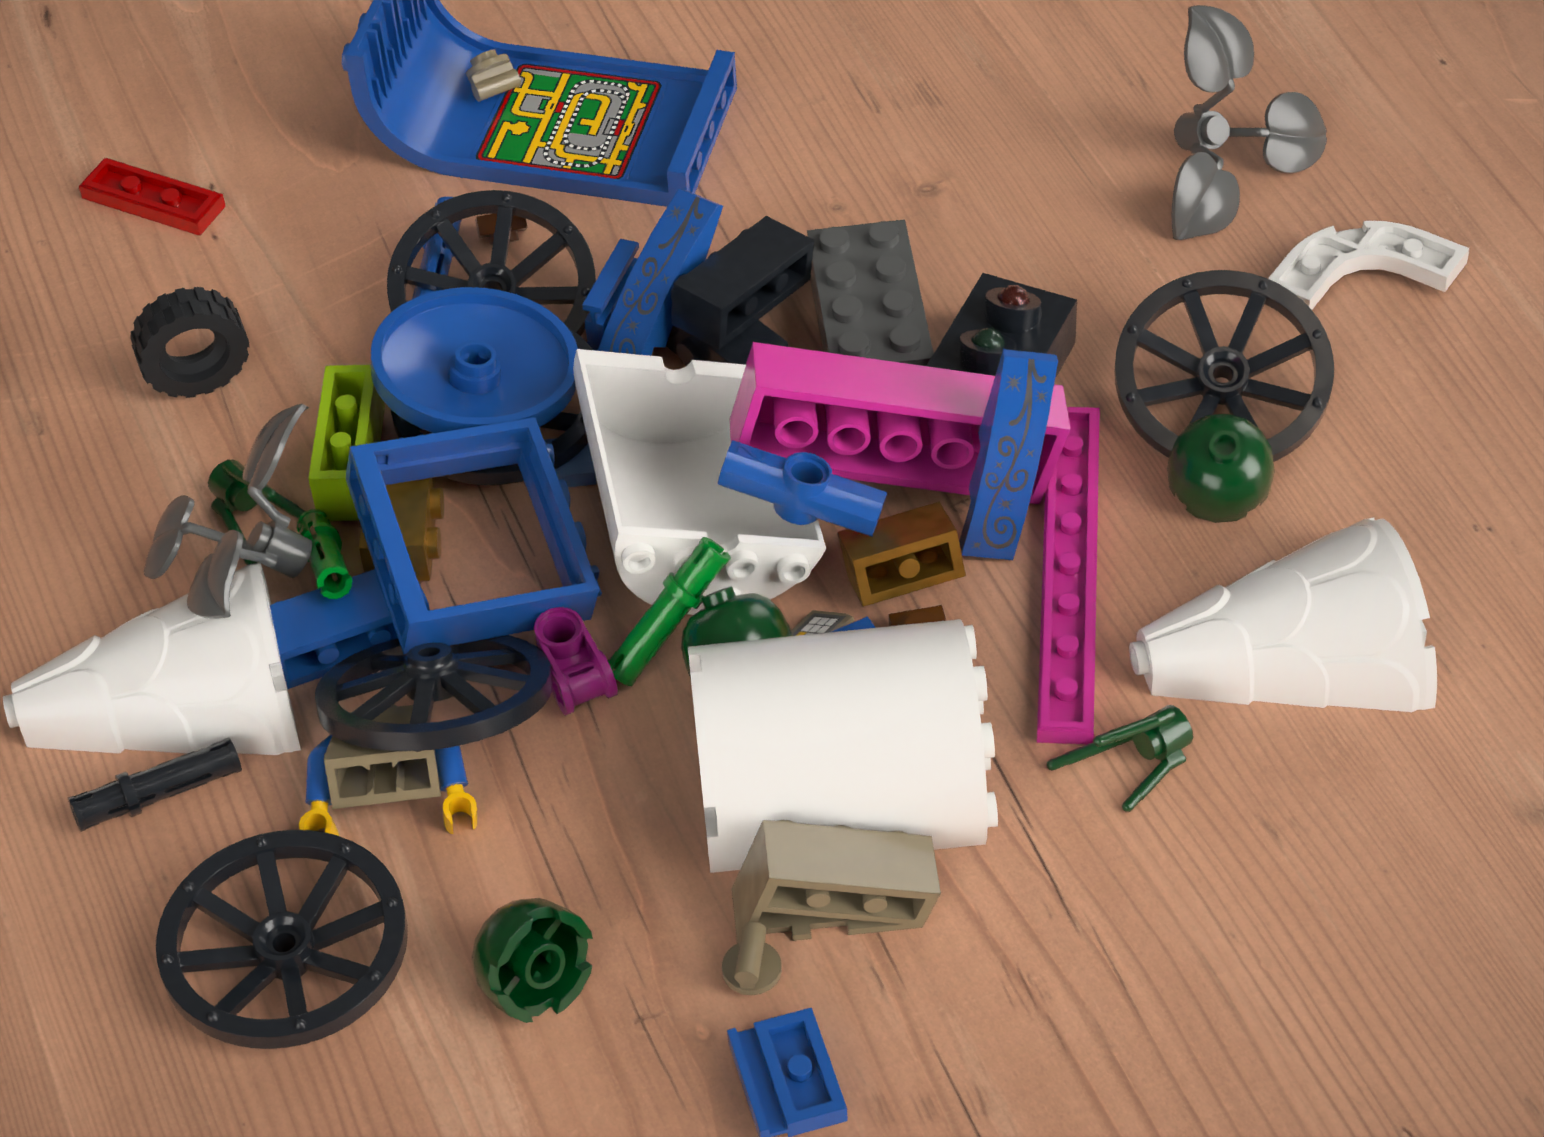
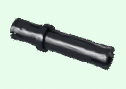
M228 737L211 746L163 762L147 770L128 775L126 771L115 775V781L91 791L68 797V802L80 832L99 823L125 814H129L130 817L142 813L141 808L202 786L215 779L241 772L242 767L235 746Z

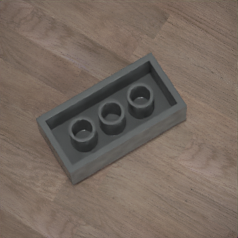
M905 219L807 230V237L814 240L810 282L823 352L926 366L934 353Z

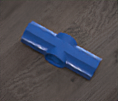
M732 440L727 451L717 483L720 486L773 503L776 514L789 523L807 525L815 522L817 519H821L873 537L887 496L885 491L832 474L829 463L815 454L799 452L784 458Z

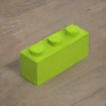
M371 365L325 366L308 480L315 509L325 512L327 520L329 519L330 521L359 520L345 479L350 447L381 442L385 404L373 384Z

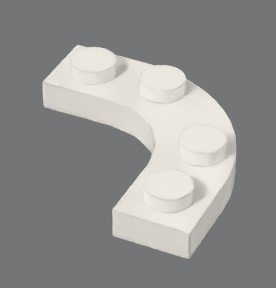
M1363 221L1362 228L1336 232L1334 226H1331L1308 236L1288 253L1268 279L1292 291L1311 310L1331 285L1344 275L1359 270L1381 269L1401 274L1445 292L1467 264L1469 248L1412 226L1387 221Z

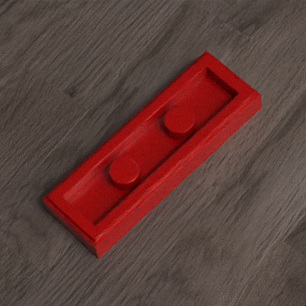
M106 157L79 185L82 199L199 236L202 235L226 207L223 194Z

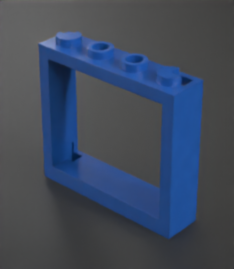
M535 417L350 447L345 479L403 654H407L411 648L424 643H444L451 646L532 631L540 614L556 607H564L576 611L582 618V621L592 619L597 597L602 595L597 581L600 571L596 565H590L585 552L587 543L583 525L580 521L574 522L569 509L570 492L568 485L564 479H558L554 469L552 443L546 444ZM518 464L563 587L428 611L385 485Z

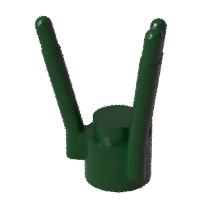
M228 459L218 464L209 476V490L216 496V499L211 504V508L222 518L228 531L236 530L242 533L232 512L233 510L248 511L255 507L257 503L248 494L247 490L250 483L243 480L245 467L239 461ZM267 484L262 489V493L268 501L292 516L299 518L305 512V510L277 493ZM243 559L246 565L257 563Z
M1167 705L1144 719L1097 735L1094 738V742L1049 760L1047 768L1053 771L1133 740L1136 749L1145 759L1152 760L1156 758L1161 760V762L1123 802L1122 809L1125 812H1130L1170 770L1186 762V757L1181 749L1192 743L1193 731L1184 713L1174 705Z

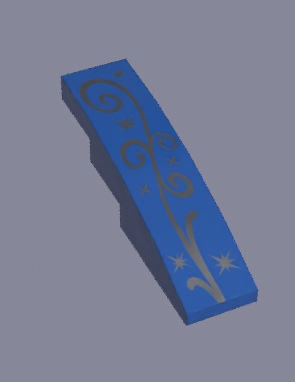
M685 189L677 190L651 232L627 278L604 331L598 351L651 356L654 347H666L673 326L671 324L672 300L670 297L673 283L681 275L689 273L706 260L723 205Z
M1003 349L978 432L981 448L969 484L971 503L959 539L962 556L1005 560L1014 559L1040 461L1058 365L1057 355Z

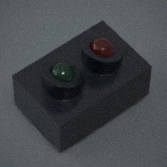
M982 273L926 366L995 376L1003 349L1057 355V377L1075 345L1077 299Z

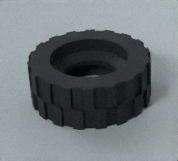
M194 287V289L180 288L167 295L164 293L158 296L157 300L153 303H148L142 309L141 315L137 316L133 322L134 330L131 331L130 339L140 372L147 384L151 383L154 390L159 393L165 392L168 396H186V398L196 397L198 394L214 392V389L220 386L224 387L230 383V379L241 372L244 362H247L249 356L247 348L250 347L249 339L237 308L234 307L233 302L228 297L224 298L220 292L213 289L208 291L204 290L203 287ZM210 329L214 333V341L198 353L188 356H170L166 352V344L172 338L185 331Z

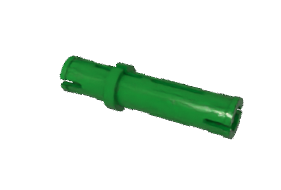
M310 509L299 516L296 525L300 535L312 540V551L307 562H310L318 589L321 588L320 593L324 597L329 599L344 597L352 587V577L348 573L341 553V537L337 529L331 525L330 520H327L325 512L319 509ZM311 526H313L317 534L311 533ZM331 573H336L338 577L336 581H334Z
M702 537L699 544L676 574L670 572L663 581L665 588L659 594V597L645 612L618 650L608 659L616 680L624 685L633 686L646 665L674 632L684 616L687 615L692 607L698 609L702 604L701 598L704 597L703 593L731 559L727 552H723L724 548L707 537Z

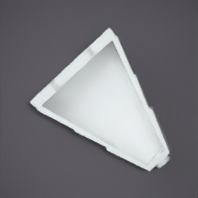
M1364 519L1347 528L1332 532L1278 561L1272 560L1227 587L1216 585L1139 629L1136 642H1131L1129 645L1133 670L1136 675H1144L1150 693L1153 696L1249 705L1252 701L1320 708H1325L1328 705L1403 712L1435 708L1436 653L1434 646H1425L1427 630L1422 619L1430 618L1423 588L1403 540L1394 527L1385 519Z
M261 563L249 564L235 571L229 597L230 617L210 619L194 614L188 609V594L161 608L152 609L133 618L102 638L96 635L92 636L11 683L12 694L3 696V705L9 727H20L25 744L29 748L121 753L124 749L188 754L229 737L239 754L279 755L284 752L301 750L293 708L283 674L270 609L269 590Z

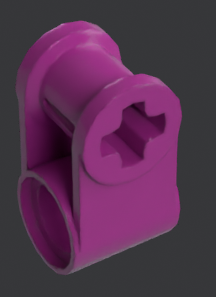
M564 607L551 608L541 613L536 619L534 626L536 646L545 653L550 662L553 685L552 693L562 713L565 716L575 711V706L605 695L608 699L617 696V684L608 660L603 652L598 650L580 615L576 611Z

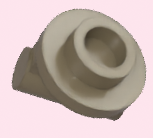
M494 49L470 60L472 67L465 73L471 83L473 95L478 102L521 86L520 76L516 69L513 68L508 54L497 55Z
M745 923L741 942L731 947L722 961V974L726 984L740 994L758 995L772 989L781 977V958L771 945L765 943L767 929L761 923Z

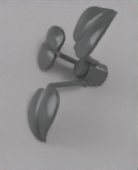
M1196 5L1188 7L1189 22L1184 44L1186 72L1194 86L1205 92L1217 93L1203 104L1194 105V112L1181 115L1174 127L1176 142L1182 149L1191 151L1192 154L1180 166L1174 185L1171 218L1173 239L1185 240L1217 233L1225 229L1235 218L1240 203L1238 182L1232 173L1222 170L1224 165L1223 158L1210 151L1221 147L1228 137H1266L1263 146V158L1267 165L1283 173L1300 172L1311 167L1321 157L1327 143L1326 126L1318 108L1307 96L1301 93L1285 92L1271 100L1265 111L1266 128H1230L1228 121L1219 112L1209 111L1234 91L1235 83L1233 79L1248 75L1254 63V45L1247 28L1230 13L1211 6Z
M297 404L273 416L260 430L252 445L243 471V480L250 483L247 490L248 494L273 521L268 524L262 521L258 522L252 529L248 540H244L243 534L236 530L222 533L188 522L194 507V500L186 495L175 498L163 512L155 530L153 544L145 561L144 575L146 577L156 579L167 571L177 555L183 535L192 533L218 542L214 553L208 555L200 565L190 587L187 606L194 614L210 619L231 616L229 603L230 588L239 558L260 562L290 578L298 576L305 567L312 551V540L287 528L291 518L281 514L263 495L262 489L273 475L293 427L300 415L309 408L308 406Z

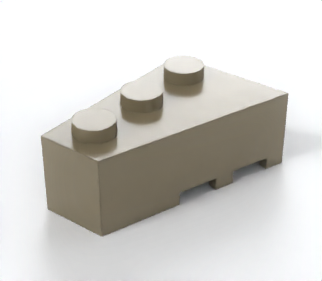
M763 820L732 887L737 944L741 942L743 926L747 922L763 924L767 929L766 934L792 931L793 941L811 939V929L847 926L848 935L923 928L941 894L932 836L907 834L903 831L885 832L854 829L844 825L823 826L795 823L790 820Z

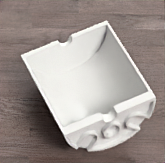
M577 349L573 367L575 385L615 564L622 581L631 592L652 605L665 588L663 581L670 572L676 574L699 544L702 537H707L724 548L723 552H727L731 557L730 561L709 584L703 596L732 586L736 596L756 593L772 599L808 578L811 570L826 550L818 519L807 525L789 523L776 514L773 503L717 484L721 468L731 444L729 419L746 365L691 360L686 367L672 370L664 367L662 357ZM703 602L698 609L692 607L687 614L694 615L705 608Z
M957 619L688 647L710 873L740 870L763 820H790L795 823L823 826L844 825L854 829L885 832L903 831L907 834L932 836L934 850L985 845L988 827H998L995 793H987L986 770H991V758L995 757L994 735L991 722L981 723L980 715L984 713L983 701H987L988 693L984 666L973 667L972 659L977 657L973 625L964 626L962 620Z

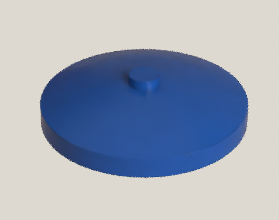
M450 288L413 298L393 310L382 321L372 340L371 376L377 393L392 411L409 423L432 433L533 417L536 418L540 427L563 411L575 393L576 385L573 367L578 347L571 331L555 314L528 298L489 288Z

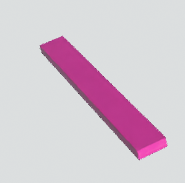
M1067 407L1071 430L1045 490L1037 743L1087 745L1092 743L1094 738L1100 408Z

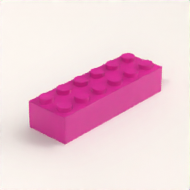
M753 342L729 419L731 442L734 440L784 458L799 452L815 454L829 463L832 474L850 480L970 495L969 484L981 448L978 432L995 376ZM1054 384L1040 461L1029 502L1032 504L1040 505L1071 430L1063 385Z

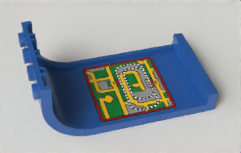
M373 0L367 13H363L360 16L358 30L351 43H346L342 53V68L348 72L354 103L363 121L373 134L389 149L421 168L453 177L665 207L669 205L678 189H685L695 194L737 90L735 52L716 50L709 70L501 43L480 36L463 26L445 9L440 0ZM493 49L497 55L508 54L513 68L516 69L520 76L521 86L478 102L473 95L471 83L465 74L472 67L470 60L483 52Z

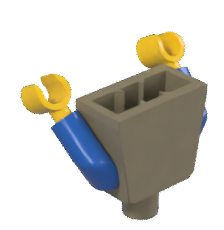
M393 704L372 721L410 724L413 705L397 707ZM330 734L310 752L307 759L305 802L311 805V810L300 818L299 830L317 831L325 828V833L339 836V831L328 813L329 805H332V809L440 797L441 791L447 792L448 796L443 803V819L446 830L450 834H454L452 815L457 812H464L470 815L474 830L477 826V803L474 797L465 793L463 789L468 786V780L460 746L424 750L421 752L385 751L349 744Z

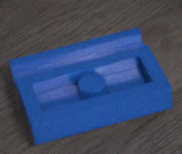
M620 238L582 304L583 310L590 311L585 319L587 343L594 351H598L608 321L627 278L638 259L634 258L639 249V242Z
M812 1007L755 1022L752 1029L737 1032L736 1028L727 1030L728 1044L759 1137H774L787 1133L788 1137L848 1121L847 1106Z

